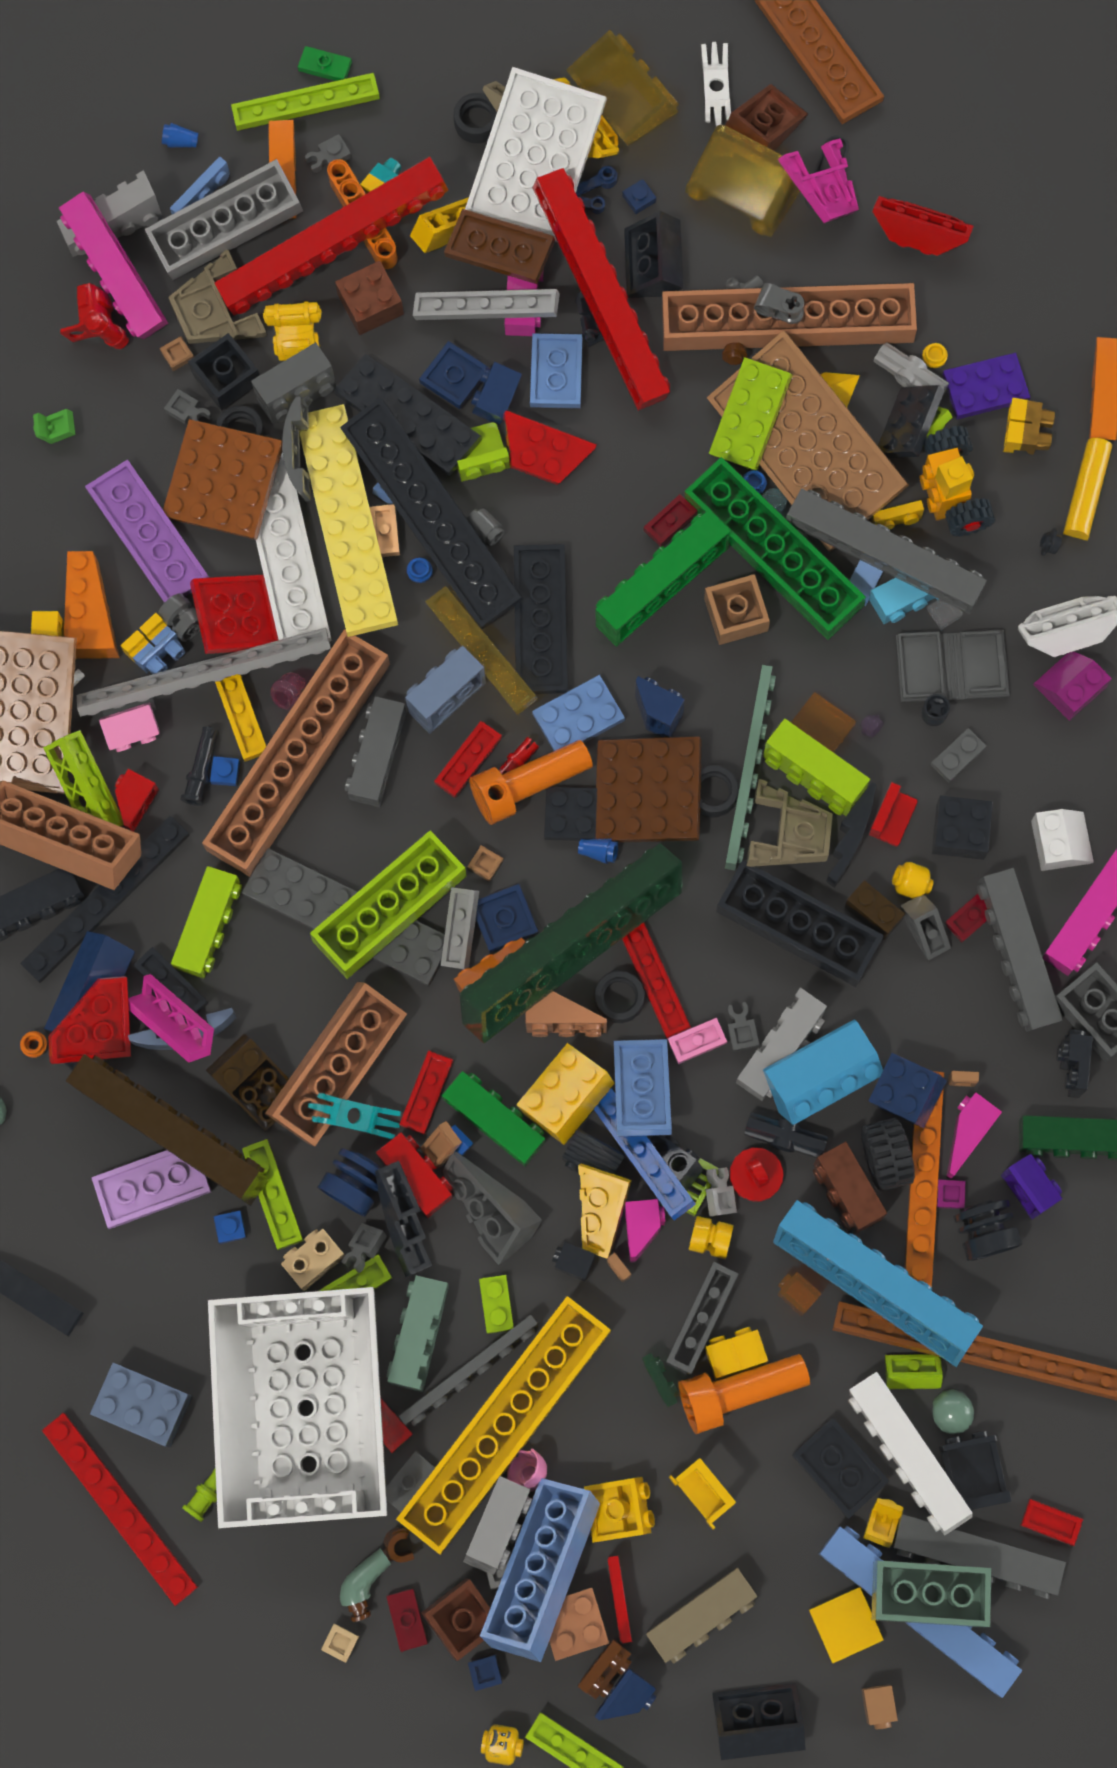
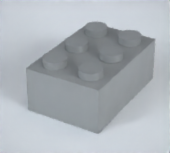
M499 1476L466 1553L464 1563L493 1575L497 1569L503 1570L510 1551L506 1550V1546L508 1543L514 1544L521 1527L516 1522L519 1517L524 1519L532 1501V1498L527 1497L530 1491L529 1488Z

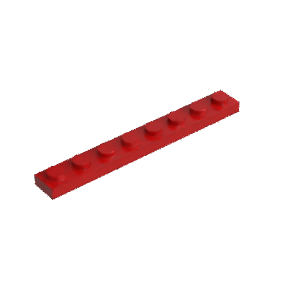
M62 1413L42 1429V1432L174 1606H177L199 1588L67 1414Z

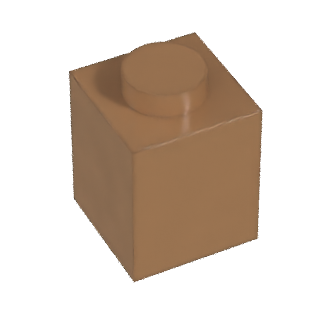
M888 1684L861 1689L867 1724L874 1725L875 1729L892 1727L891 1722L898 1721L892 1686Z

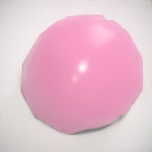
M531 1449V1451L520 1450L518 1457L512 1461L507 1469V1479L529 1488V1492L537 1489L541 1479H545L547 1476V1464L544 1458L534 1449Z

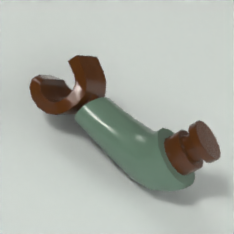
M397 1527L390 1530L384 1538V1549L381 1550L380 1548L366 1558L347 1575L342 1583L340 1603L341 1606H347L348 1611L353 1613L351 1616L352 1622L371 1616L370 1610H366L368 1606L367 1599L371 1596V1585L391 1565L390 1561L394 1560L402 1563L414 1559L411 1550L402 1553L394 1551L397 1541L407 1539L410 1530L406 1527Z

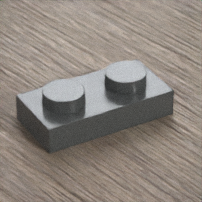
M968 728L931 762V766L950 783L987 746Z

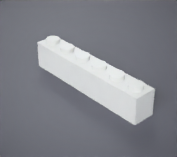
M875 1372L849 1389L850 1396L852 1397L848 1400L857 1414L862 1412L867 1420L864 1422V1425L872 1437L876 1435L883 1443L879 1446L888 1461L893 1458L899 1467L895 1470L903 1484L909 1482L914 1490L911 1493L913 1499L920 1508L925 1506L930 1514L927 1519L936 1532L941 1530L945 1536L971 1519L972 1511L879 1374Z

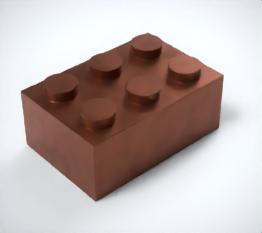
M847 1142L817 1157L813 1164L815 1167L812 1170L818 1183H824L828 1189V1193H826L827 1199L833 1208L838 1207L842 1216L839 1219L847 1232L851 1230L856 1235L881 1221L886 1216V1210Z

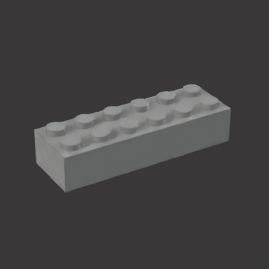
M276 159L151 225L145 231L168 275L172 280H175L220 256L224 251H229L303 212V209Z

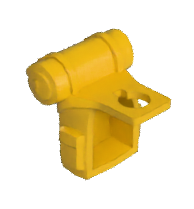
M305 301L304 303L265 306L263 318L267 326H274L276 335L273 336L274 353L278 356L279 360L285 361L315 342L319 346V336L317 332H314V323H319L322 311L317 302Z

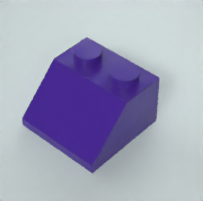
M1029 1154L1006 1169L1001 1174V1177L1033 1220L1063 1198L1060 1196L1062 1191L1059 1185L1053 1179L1050 1181L1044 1173L1046 1168L1038 1157L1034 1158L1032 1154Z

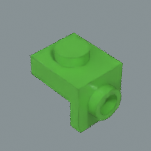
M68 409L47 417L40 413L33 415L34 432L36 437L53 444L75 435L73 412Z

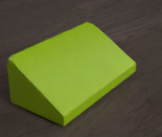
M930 1354L885 1355L886 1386L888 1389L941 1388L943 1375L941 1358L939 1356Z

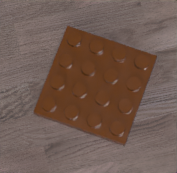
M700 737L598 740L596 839H611L613 842L618 843L699 840L702 739Z

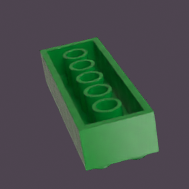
M710 509L704 514L699 513L690 523L691 526L685 531L683 529L678 531L667 547L661 546L653 554L651 561L647 564L645 562L640 564L634 571L635 575L628 581L626 579L622 580L616 586L615 592L608 597L606 595L596 604L597 608L595 609L596 627L616 647L728 550L731 530Z

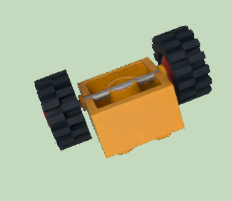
M952 426L951 429L944 428V431L941 432L938 430L935 432L936 434L929 435V438H926L924 442L927 459L925 465H923V473L920 475L921 487L923 490H927L929 496L927 498L929 512L934 513L936 521L946 518L950 533L953 536L958 535V537H962L964 534L968 536L973 532L975 534L979 530L983 531L995 522L990 501L988 499L985 500V498L980 500L975 498L971 501L972 493L970 489L945 500L935 479L939 465L961 456L964 458V455H969L973 450L966 427L963 428V426L958 428Z

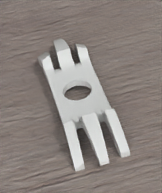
M712 42L711 65H708L706 44H701L705 121L710 123V107H714L716 128L720 129L721 106H725L726 120H728L731 114L728 81V43H723L722 64H719L717 44ZM718 80L723 83L724 87L720 91H713L709 85L712 81Z

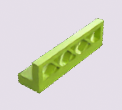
M80 730L43 747L72 808L120 827L124 825L122 816ZM57 746L60 747L63 753V760L58 758L54 750ZM68 771L71 772L75 778L74 784L71 783L67 777ZM79 795L84 797L86 808L81 806Z

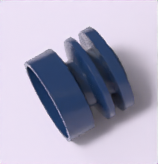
M341 1148L338 1154L347 1163L344 1164L334 1159L332 1163L341 1173L337 1176L326 1172L317 1188L348 1209L366 1217L375 1203L366 1192L368 1189L379 1192L378 1185L373 1181L376 1179L375 1171L380 1169V1167L360 1153Z

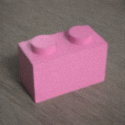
M150 702L102 717L99 720L109 750L116 749V752L131 748V743L141 741V744L156 740L155 735L160 733Z

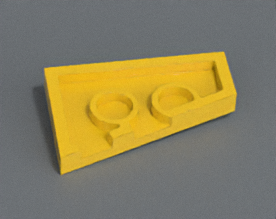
M581 1163L578 1165L581 1182V1189L579 1191L582 1202V1249L608 1258L612 1253L632 1180Z

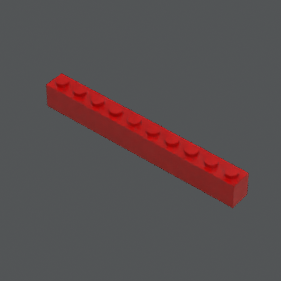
M428 157L214 282L234 316L245 313L250 309V306L259 301L269 299L279 289L288 288L293 284V281L302 276L310 275L314 272L315 268L322 264L334 261L339 254L353 250L357 247L358 243L375 237L379 231L387 226L396 225L400 222L401 218L410 213L418 212L422 209L423 205L430 201L439 200L449 190L431 157Z
M564 168L537 177L532 189L637 410L639 411L665 400L670 393L669 381L666 376L662 375L659 369V360L654 353L652 354L648 346V337L644 331H641L638 325L637 314L634 309L630 308L627 302V293L622 286L620 287L616 279V270L612 264H609L606 258L605 247L602 242L598 241L595 235V226L592 220H588L584 212V203L580 197H577L574 191V182L571 176L566 174Z

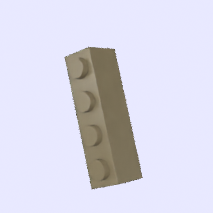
M736 1568L649 1630L646 1635L666 1663L671 1660L674 1664L686 1655L684 1649L694 1644L695 1647H698L710 1637L707 1633L713 1628L717 1627L720 1631L732 1622L731 1615L738 1610L743 1614L755 1605L753 1600L757 1595L740 1570Z

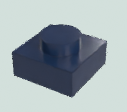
M643 179L622 191L623 198L635 214L656 203V196Z
M496 1655L468 1662L475 1691L503 1683Z

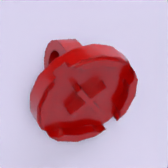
M750 1148L742 1151L735 1157L730 1167L729 1179L734 1191L740 1197L752 1202H761L770 1199L778 1192L783 1182V1169L780 1161L772 1152L764 1148Z

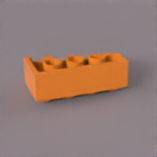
M67 551L64 637L77 638L75 659L120 658L99 562L93 551Z

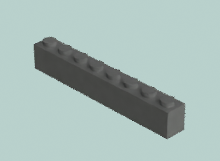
M801 488L787 513L786 520L793 527L968 614L971 613L987 580L979 572L974 570L967 571L959 567L960 565L956 561L949 558L943 559L937 556L934 550L928 547L921 548L913 544L910 538L903 535L897 536L891 533L886 526L881 524L875 525L867 521V518L862 514L856 512L852 514L844 510L841 504L822 499L820 494L813 490L806 491Z

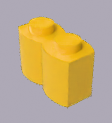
M747 1327L736 1331V1337L726 1340L723 1335L709 1340L710 1345L705 1347V1351L715 1380L768 1363L758 1330L751 1331V1328Z

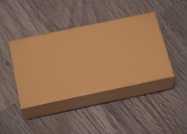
M445 1121L436 1128L421 1146V1150L425 1156L429 1157L437 1169L449 1159L462 1142L447 1121Z

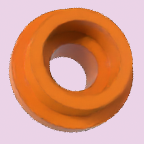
M28 1032L21 1039V1050L30 1058L40 1057L47 1049V1039L40 1032ZM38 1041V1047L36 1049H31V1042Z

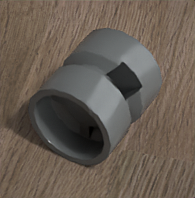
M182 593L170 597L159 609L158 615L168 627H172V630L182 642L191 640L200 632L196 609L192 608V603Z

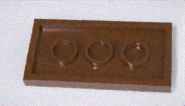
M462 209L444 254L446 257L538 284L555 243V238L549 234Z

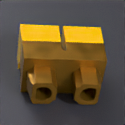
M1012 398L1008 411L1003 452L1013 453L1014 450H1020L1034 455L1035 449L1049 450L1052 434L1039 432L1040 426L1052 428L1055 412L1042 409L1043 403Z

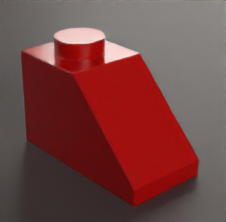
M128 769L125 775L121 774L117 779L115 793L123 824L126 829L134 832L159 789L151 780Z

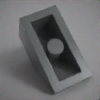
M925 895L918 896L900 906L902 912L905 913L904 918L907 926L927 960L951 949L938 909Z

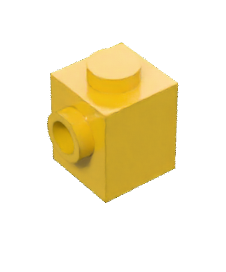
M962 456L939 465L935 475L945 500L969 491L974 478L971 465L969 463L966 464Z

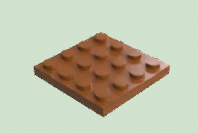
M189 419L164 504V513L170 520L257 540L283 451L282 440Z

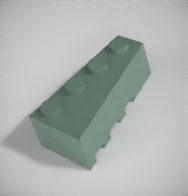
M417 1275L415 1281L409 1282L406 1297H410L408 1307H403L400 1324L403 1325L400 1335H396L393 1351H395L393 1362L390 1361L387 1370V1382L391 1385L424 1392L449 1289L447 1282Z

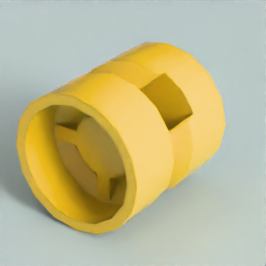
M696 1216L689 1250L702 1254L705 1251H709L711 1256L726 1259L734 1225L720 1221L715 1225L711 1219Z

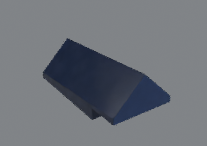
M87 931L44 1029L52 1032L98 978L125 976L135 951L107 935Z

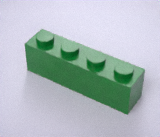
M462 1071L442 1094L443 1100L526 1167L546 1143L543 1137L544 1131L534 1123L530 1126L522 1120L524 1115L515 1107L511 1106L508 1109L501 1103L503 1098L491 1089L488 1092L480 1085L483 1082L471 1072L467 1075Z

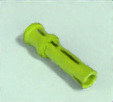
M216 1468L204 1484L201 1483L196 1487L197 1492L189 1503L182 1506V1509L200 1522L204 1520L203 1515L213 1502H217Z

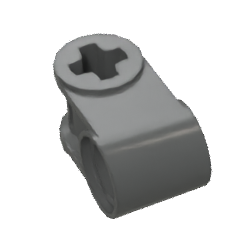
M771 283L763 284L754 306L756 312L766 317L787 322L788 324L800 322L804 315V299L800 294L785 290Z

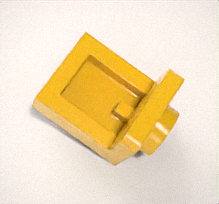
M877 1498L871 1509L863 1538L890 1548L904 1508L892 1500Z

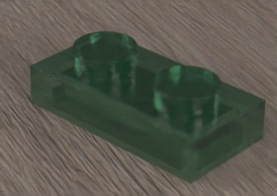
M652 1353L642 1357L641 1360L667 1409L677 1404L676 1397L679 1396V1393L672 1381L667 1383L662 1373L666 1371V1368L660 1357L654 1358Z

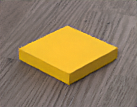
M860 1587L809 1609L832 1663L884 1641L875 1620H871L872 1613Z

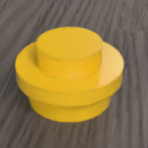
M939 343L926 346L922 354L924 363L931 368L943 366L948 357L947 350Z

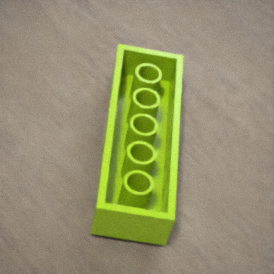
M430 830L310 932L312 942L348 979L451 890V887H455L466 877V868Z

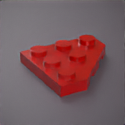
M127 977L98 978L48 1036L51 1064L79 1062L84 1054L91 1059L94 1055L100 1059L131 1056L128 1037L130 1035Z

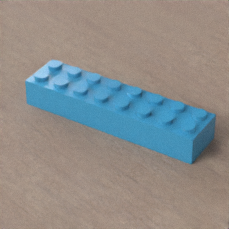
M796 1200L779 1224L773 1243L957 1367L983 1327L979 1323L978 1318L969 1312L964 1313L956 1308L955 1303L945 1296L940 1297L934 1293L927 1283L921 1280L916 1281L910 1277L906 1269L900 1265L894 1266L885 1260V1256L878 1250H870L864 1246L860 1238L839 1229L840 1227L835 1221L830 1218L825 1219L817 1214L816 1209L805 1202L802 1204Z

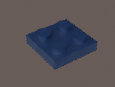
M448 341L419 378V382L458 409H461L481 383L480 379L485 368L489 367Z
M519 884L478 900L476 920L489 953L503 948L510 941H517L520 938L524 940L539 934Z

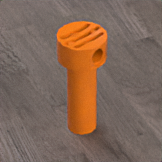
M577 740L502 775L496 767H492L470 777L469 783L482 815L490 825H493L515 815L516 802L589 770L593 767L585 744L581 740ZM488 792L494 793L497 800L491 799Z
M797 1354L714 1382L711 1381L707 1373H703L696 1377L679 1381L678 1387L688 1422L693 1432L699 1434L723 1426L724 1413L809 1386L810 1377L802 1356Z

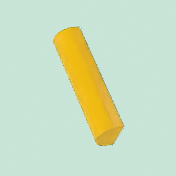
M1090 438L1086 443L1063 535L1088 541L1112 450V444L1105 439Z

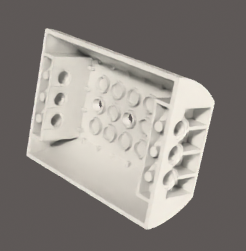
M374 1287L208 1300L218 1528L387 1516ZM306 1344L309 1346L311 1354L307 1360L301 1361L297 1357L296 1351L299 1346ZM304 1400L311 1401L314 1406V1410L309 1416H303L299 1410V1406ZM307 1456L314 1457L317 1462L316 1469L310 1473L306 1472L302 1467V1462Z

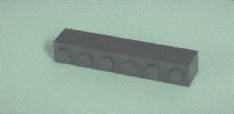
M1014 868L983 876L978 880L977 892L980 899L985 901L987 907L985 917L988 924L993 926L995 932L993 942L997 951L1000 950L1003 961H1001V967L1004 975L1009 976L1011 983L1009 992L1012 1000L1017 1002L1019 1008L1017 1017L1021 1027H1025L1026 1032L1063 1021Z
M903 1514L899 1518L891 1548L898 1549L896 1555L913 1559L914 1554L925 1557L924 1563L941 1565L942 1562L952 1566L991 1568V1583H995L997 1578L1006 1581L1005 1587L1022 1591L1023 1586L1034 1589L1033 1595L1049 1599L1050 1594L1058 1596L1066 1562L958 1530H953L944 1536L941 1530L936 1532L929 1522Z

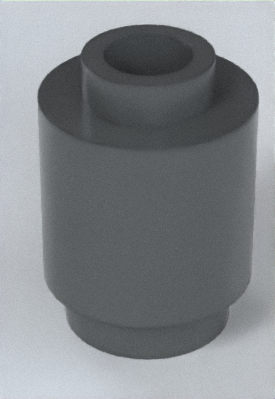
M484 508L473 510L467 517V520L485 544L488 543L492 546L504 535L505 531L501 528L502 524Z

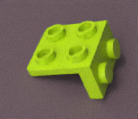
M491 422L471 428L481 435L482 440L466 459L457 461L461 482L510 468L509 455L506 447L504 448L497 424Z

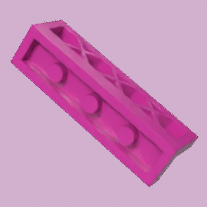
M151 974L144 976L142 994L128 998L129 1011L188 1063L211 1055L214 1028ZM152 988L154 990L156 998L152 995ZM167 1001L169 1002L172 1011H170ZM199 1029L204 1032L203 1038L200 1035Z

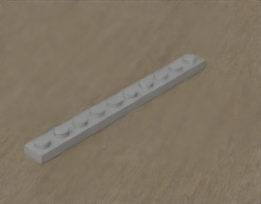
M326 628L78 694L77 709L80 717L95 715L100 711L110 708H121L126 704L136 701L144 702L158 695H170L184 688H195L206 682L221 681L225 677L247 674L251 670L262 667L269 668L280 662L295 661L300 657L310 654H321L325 650L331 649L329 636Z

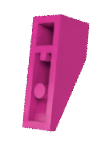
M975 1093L972 1098L966 1095L957 1107L961 1112L956 1118L947 1177L950 1179L957 1173L1002 1113V1111L978 1093Z

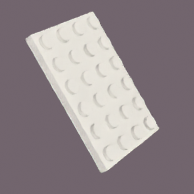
M512 67L465 210L552 235L555 238V242H558L532 187L537 177L564 168L566 174L570 175L574 182V191L576 193L607 98Z

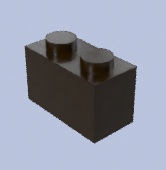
M865 880L852 893L845 904V908L869 928L884 935V940L901 923L905 913Z

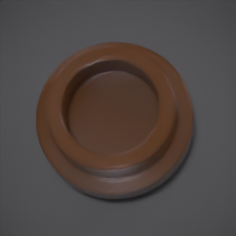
M737 342L727 344L722 352V359L730 365H738L743 362L744 357L747 358L746 349L741 343Z

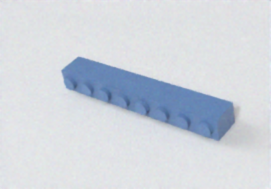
M846 1526L845 1529L837 1527L818 1554L872 1596L873 1562L883 1561L880 1558L882 1553L870 1543L867 1547L858 1541L860 1535L850 1527ZM905 1622L998 1697H1004L1022 1672L1016 1666L1019 1661L1007 1651L1001 1654L994 1648L996 1642L984 1633L978 1636L971 1630L972 1627Z

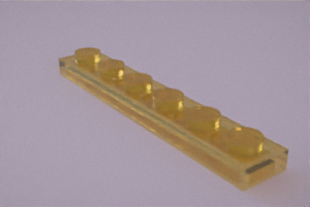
M446 586L425 601L461 647L464 646L484 666L486 678L517 715L538 700L533 691Z

